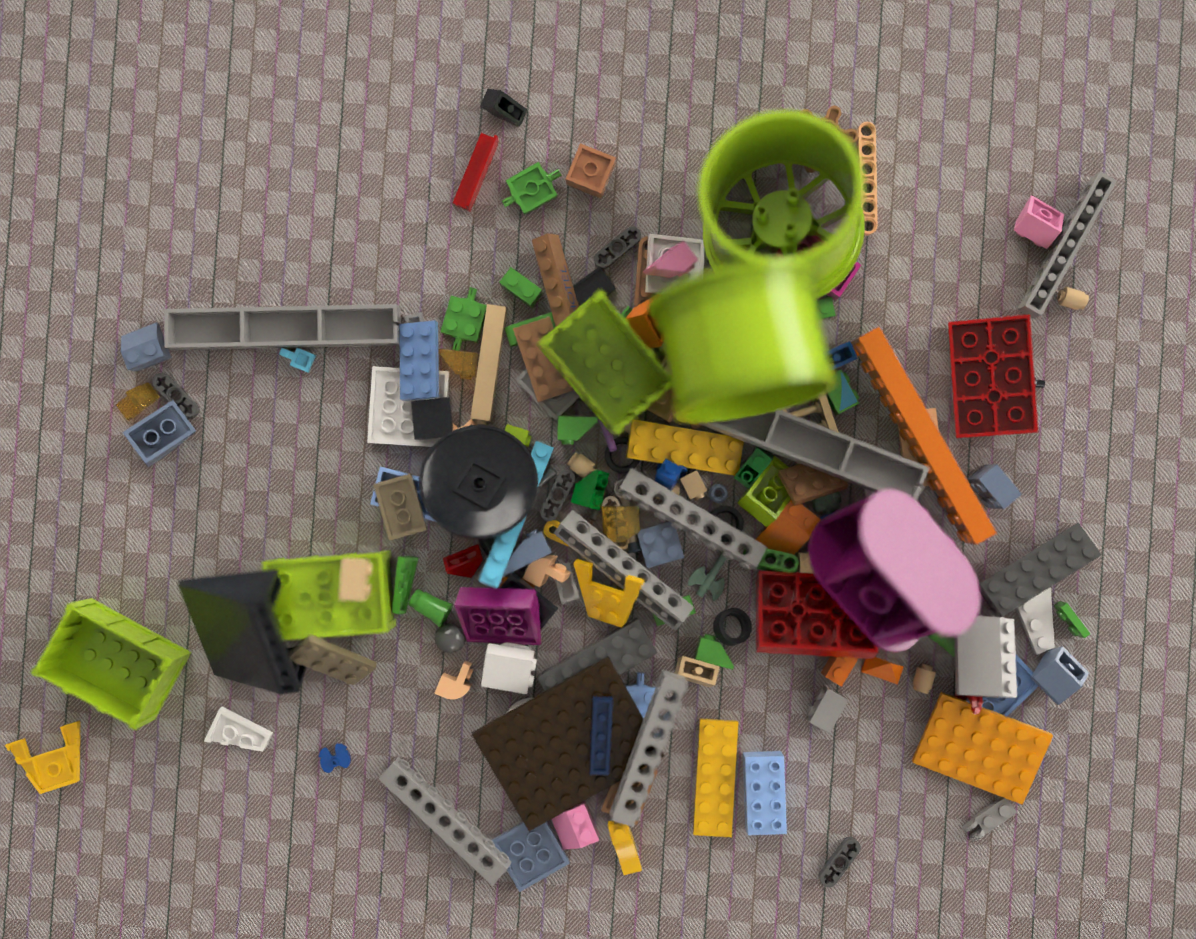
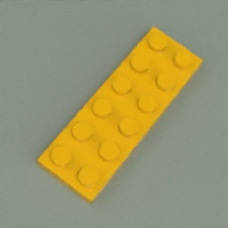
M633 419L631 421L626 458L654 463H663L667 459L686 468L735 476L740 468L744 441L727 435Z
M699 718L693 835L732 837L738 721Z

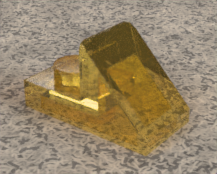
M146 382L126 391L127 396L118 402L116 406L127 420H131L158 400L160 396L151 384Z

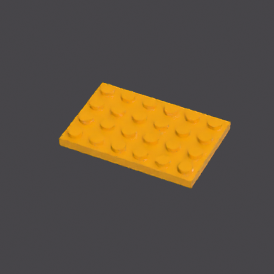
M940 692L912 762L1023 805L1053 735L983 707L981 712L973 714L970 702Z

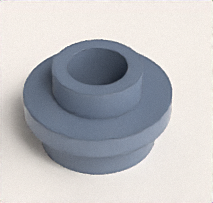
M715 484L709 489V498L715 503H722L727 499L728 491L725 486ZM716 490L721 491L720 497L715 496L714 493Z

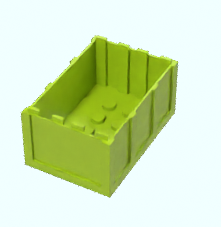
M600 289L535 345L611 434L619 435L629 422L665 391L673 388L669 373L654 357L655 353L644 345L630 328V323L625 317L622 318L605 298L606 294Z
M391 550L365 554L352 552L324 557L311 555L296 559H285L284 557L262 561V570L277 569L282 582V588L273 612L283 639H305L310 634L318 638L387 633L396 627V618H394V613H392ZM343 558L370 559L373 570L368 584H371V595L368 596L367 600H339L341 562Z
M92 598L68 603L63 618L38 664L33 667L30 674L35 677L40 676L62 688L61 691L75 695L97 707L96 710L102 713L110 714L128 724V727L133 730L155 720L192 652Z

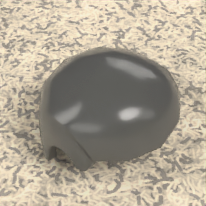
M445 624L436 631L434 640L440 650L453 653L462 649L466 638L461 627L455 624Z

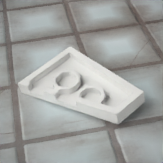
M1050 587L1016 608L1032 650L1036 655L1055 648Z
M221 707L204 742H219L221 745L227 746L229 744L237 745L240 748L263 752L273 732Z

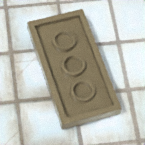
M311 634L288 652L291 661L355 685L374 671L377 665L376 661Z

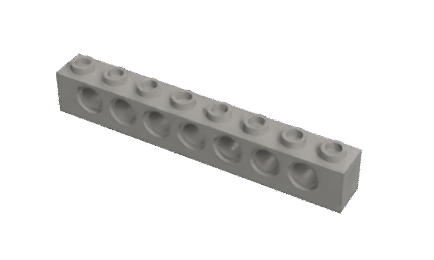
M1101 171L1089 179L1017 310L1026 315L1030 314V317L1033 319L1042 316L1117 180Z
M633 468L630 469L618 490L621 493L620 496L628 501L632 499L638 503L637 506L645 511L649 509L655 513L654 516L658 519L668 520L675 529L685 530L691 538L704 541L705 546L712 550L717 549L721 551L722 555L729 560L734 559L740 562L739 565L746 570L755 569L767 549L765 545ZM642 487L645 490V495H638L636 488ZM653 497H659L662 500V505L654 504ZM670 507H676L679 514H671ZM688 516L695 519V525L688 524ZM704 526H709L712 529V535H707L704 532ZM721 536H726L729 539V545H724L721 542ZM738 546H743L746 549L745 555H741L738 552Z
M572 510L554 532L557 537L587 561L593 563V566L623 590H625V578L628 575L644 579V585L641 587L636 600L674 631L679 628L694 607L687 600L683 599L672 588L668 587L657 576L653 575L642 564L638 563L575 511Z
M663 669L660 673L610 809L612 821L634 827L635 821L640 819V808L642 803H645L647 800L648 786L652 785L655 775L653 773L655 767L660 765L661 751L667 746L668 732L672 731L675 721L673 719L675 713H679L681 697L686 694L688 689L687 681L682 675ZM673 691L674 695L672 697H665L667 692ZM661 710H668L665 715H658ZM654 728L661 729L660 732L656 734L652 733V730ZM648 746H654L652 751H645ZM641 764H647L645 769H639ZM635 782L641 783L638 787L632 786ZM628 800H634L630 805L625 804Z
M398 757L379 777V780L492 886L507 871L511 864L507 854L500 852L492 840L486 839L478 827L471 825L463 813L457 812L449 800L442 798L435 787L427 784L420 773L410 768L406 760ZM401 776L406 778L407 783L401 780ZM415 789L421 792V796L415 793ZM429 803L434 804L436 809H432ZM443 816L448 817L450 822H446ZM457 830L463 831L464 835L458 834ZM471 843L477 844L479 849L473 848ZM485 857H490L493 862L487 861Z

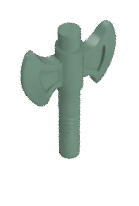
M721 553L707 575H705L706 568L704 566L696 569L688 580V586L700 584L696 594L703 598L705 593L710 590L712 600L716 601L723 592L724 578H720L717 581L714 580L727 558Z

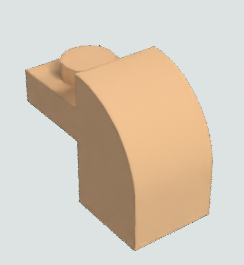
M548 554L530 563L523 579L541 587L547 582L549 576L563 583L569 578L571 572L566 570L567 568L564 565L555 564L558 556Z
M464 661L457 678L443 673L434 694L447 699H458L464 696L472 686L471 683L466 682V679L470 680L473 669H471L472 663Z

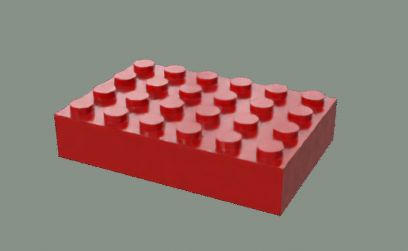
M1030 314L948 322L956 439L1038 433Z
M758 571L756 576V652L873 659L879 653L878 646L868 638L821 585L814 574Z

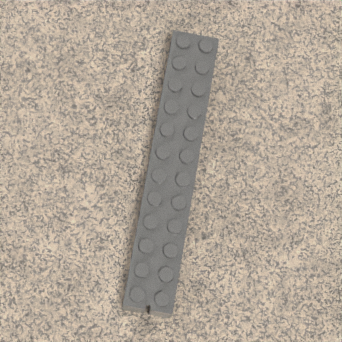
M397 304L164 309L165 348L170 350L400 346L399 327L397 325L401 324V308Z
M781 410L737 420L697 423L875 493L886 489H894L910 495L917 501L921 491V487L918 486L924 483L929 467Z

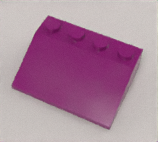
M460 587L455 608L467 642L500 644L508 642L521 645H541L539 602L536 590Z

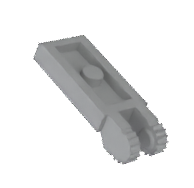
M1000 797L972 816L973 818L965 823L962 828L965 832L974 829L977 824L980 828L970 834L969 837L972 842H975L1017 812L1008 799Z

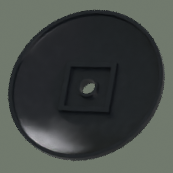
M471 425L446 434L432 446L421 467L419 479L420 493L426 510L442 528L463 538L488 539L509 532L527 516L536 498L538 473L530 452L515 436L496 427ZM476 480H482L485 483L484 487L480 489L475 488L473 484Z

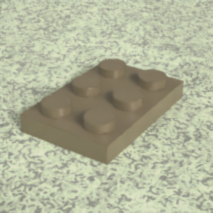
M412 473L373 484L389 541L428 530Z

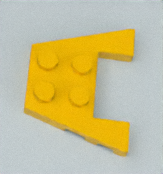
M581 559L574 561L588 617L622 628L628 620L633 604L638 598L639 591L644 585L645 580L628 575L625 578V591L592 581L593 563Z
M80 720L60 727L66 745L64 747L31 757L25 738L5 745L6 749L15 756L14 760L17 764H21L26 771L25 775L39 794L80 781Z

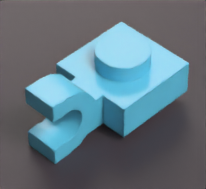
M281 348L279 355L291 359V366L308 373L316 355L300 348H296L295 353Z

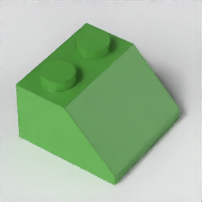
M558 416L557 440L562 441V445H574V441H579L597 424L598 418Z

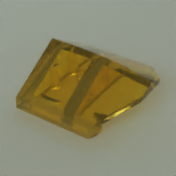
M602 506L603 533L613 542H625L640 532L639 507Z

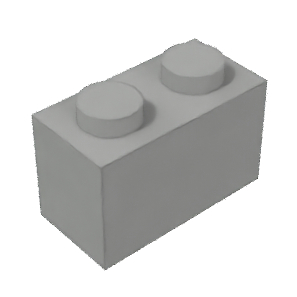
M824 685L823 689L820 688L815 696L817 700L814 705L808 708L806 719L809 723L830 734L848 699Z

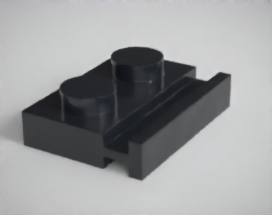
M600 267L573 285L576 299L580 306L600 289L606 294L605 297L616 290Z

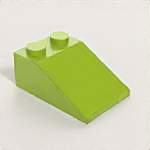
M776 456L773 457L771 463L749 489L747 488L737 502L738 505L766 527L778 518L791 499L778 476L779 470L789 467Z

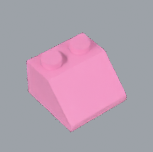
M1031 195L1015 222L1014 231L1019 236L1032 240L1035 245L1048 249L1062 231L1064 214Z
M682 241L671 247L643 272L645 275L668 278L678 275L680 277L684 273L690 272L695 267L693 264L698 259L687 244Z
M586 801L551 819L564 850L583 848L599 841V833Z

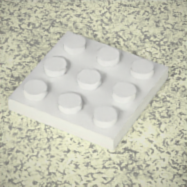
M649 234L647 267L671 247L682 241L687 244L698 260L693 264L695 267L690 272L684 273L680 277L678 275L672 278L646 275L645 293L659 294L683 280L703 274L705 252L703 240Z

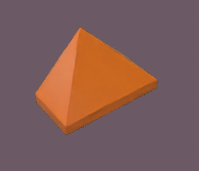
M875 656L873 659L865 658L861 672L898 685L904 666Z

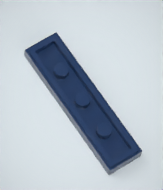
M593 697L590 775H609L612 697Z

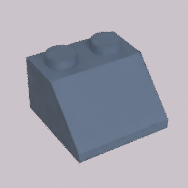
M157 322L121 336V354L128 370L138 372L172 358L169 349L165 348V339Z

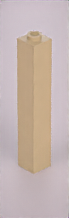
M487 304L470 418L475 420L476 424L486 425V422L492 421L507 317V308L504 306Z

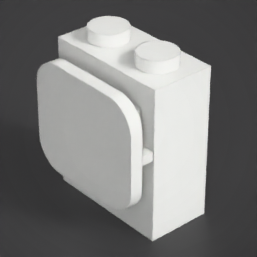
M505 642L501 645L489 643L485 656L481 686L527 694L528 687L533 686L534 676L531 675V670L535 671L537 659H533L534 651H531L528 646Z

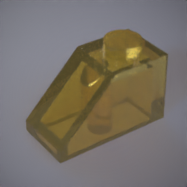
M438 349L440 356L453 372L460 376V379L471 380L472 377H477L478 353Z

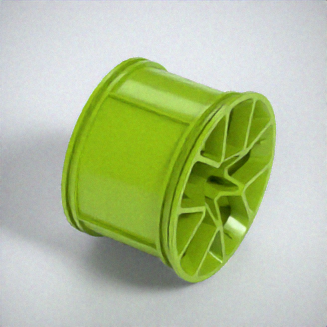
M778 110L761 113L743 120L728 130L712 147L703 164L698 189L699 204L704 220V248L712 269L716 270L737 264L764 260H799L808 262L817 269L818 278L814 283L817 293L815 299L822 297L837 287L854 267L862 249L865 233V220L862 209L864 197L863 167L856 149L844 133L830 122L818 116L800 111ZM783 164L786 168L789 190L769 193L760 200L751 176L753 171L763 167L767 168L769 165ZM792 165L806 166L818 171L820 174L798 191L795 189ZM742 178L746 180L754 201L752 204L727 201L725 199L730 190ZM831 180L842 194L845 205L816 220L805 198L825 182ZM720 210L753 215L754 229L751 238L728 239L717 227ZM848 216L835 234L824 229V227ZM816 235L826 241L813 250L797 254V243L806 236ZM769 245L780 248L784 257H766L756 253Z
M787 259L737 264L683 280L660 292L651 300L648 305V311L650 316L656 320L657 329L663 334L676 398L673 402V409L677 421L683 423H713L758 416L811 401L836 387L835 372L829 365L815 303L817 293L814 283L818 278V272L814 265L804 261Z

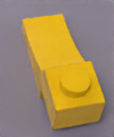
M612 820L608 821L609 833L621 865L623 876L642 871L630 827Z

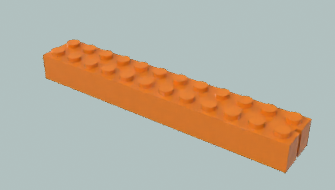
M877 327L852 341L851 344L854 351L862 361L861 367L863 371L870 375L872 379L870 383L875 390L879 391L881 403L884 407H888L891 412L889 416L894 424L897 423L899 426V434L904 441L908 442L910 454L914 458L916 457L921 465L929 467L926 475L929 479L927 483L931 490L937 493V501L942 508L945 507L948 513L946 515L947 519L957 528L956 534L960 541L977 545L997 534L881 328Z

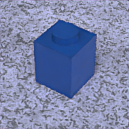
M665 459L657 471L654 481L672 491L678 482L683 468Z

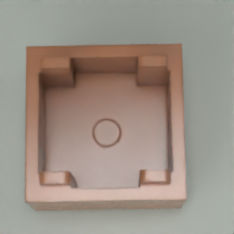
M580 143L567 174L566 185L602 199L616 165V157Z

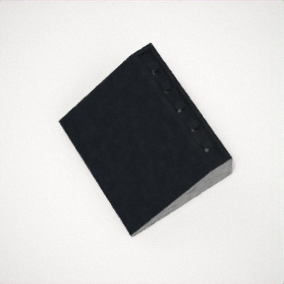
M277 569L179 580L178 588L215 676L277 694L297 693L300 691L307 667L291 661L288 652L294 647L286 648L273 612L282 588V582Z

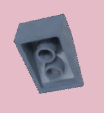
M172 400L122 433L145 464L150 467L193 435L196 430L174 400Z
M536 529L526 534L527 538L523 540L510 557L503 576L553 552L544 531L539 532Z

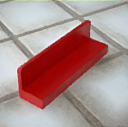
M483 133L480 134L453 200V205L471 212L499 144L497 135L491 137Z

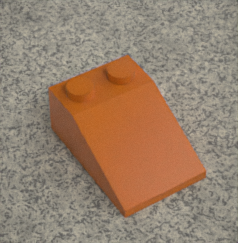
M790 499L778 518L768 527L765 526L755 540L765 545L767 549L794 555L811 537L813 529L821 519L802 504L794 506Z

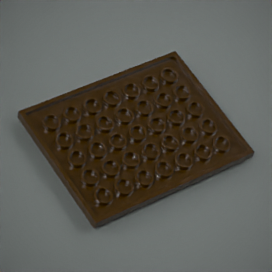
M608 656L473 731L472 737L528 831H531L621 781L644 718ZM593 697L613 698L609 775L589 774ZM648 746L645 751H652L654 746ZM662 751L660 754L661 758L664 757V753ZM641 764L639 769L646 767L647 764Z

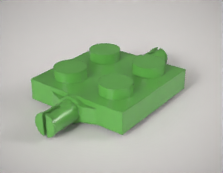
M537 162L505 180L510 189L511 196L502 200L504 207L506 208L515 202L520 206L524 215L558 197L553 188L552 181L562 176L559 169L548 174L543 170L540 163Z
M470 287L467 298L450 297L440 332L455 338L452 348L454 351L460 352L462 341L476 343L479 341L487 305L474 300L477 292L476 288Z

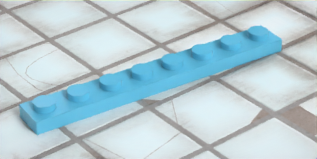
M536 441L531 451V456L536 465L539 487L554 448ZM526 517L515 528L496 537L479 582L498 589Z

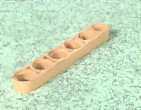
M863 122L857 129L859 135L857 139V153L862 166L869 165L872 168L870 174L864 173V184L867 183L872 186V192H864L863 204L868 202L873 207L871 212L863 210L865 222H871L873 225L872 231L865 230L864 235L869 236L876 231L878 226L876 129L871 122ZM861 128H870L871 135L864 136L861 133ZM863 146L871 148L870 155L862 153L861 149Z

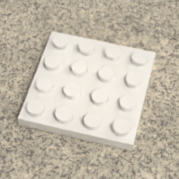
M372 366L367 443L432 447L441 438L414 439L411 401L419 400H400V368ZM439 371V398L448 397L449 371Z

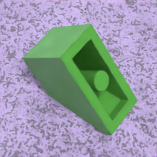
M706 633L705 636H699L694 658L733 670L734 665L721 643L716 640V636Z

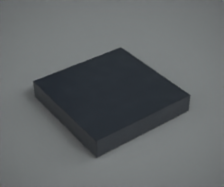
M450 397L411 401L415 440L441 438L453 431Z

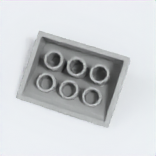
M977 616L973 624L966 631L955 635L957 695L1017 698L1014 619Z

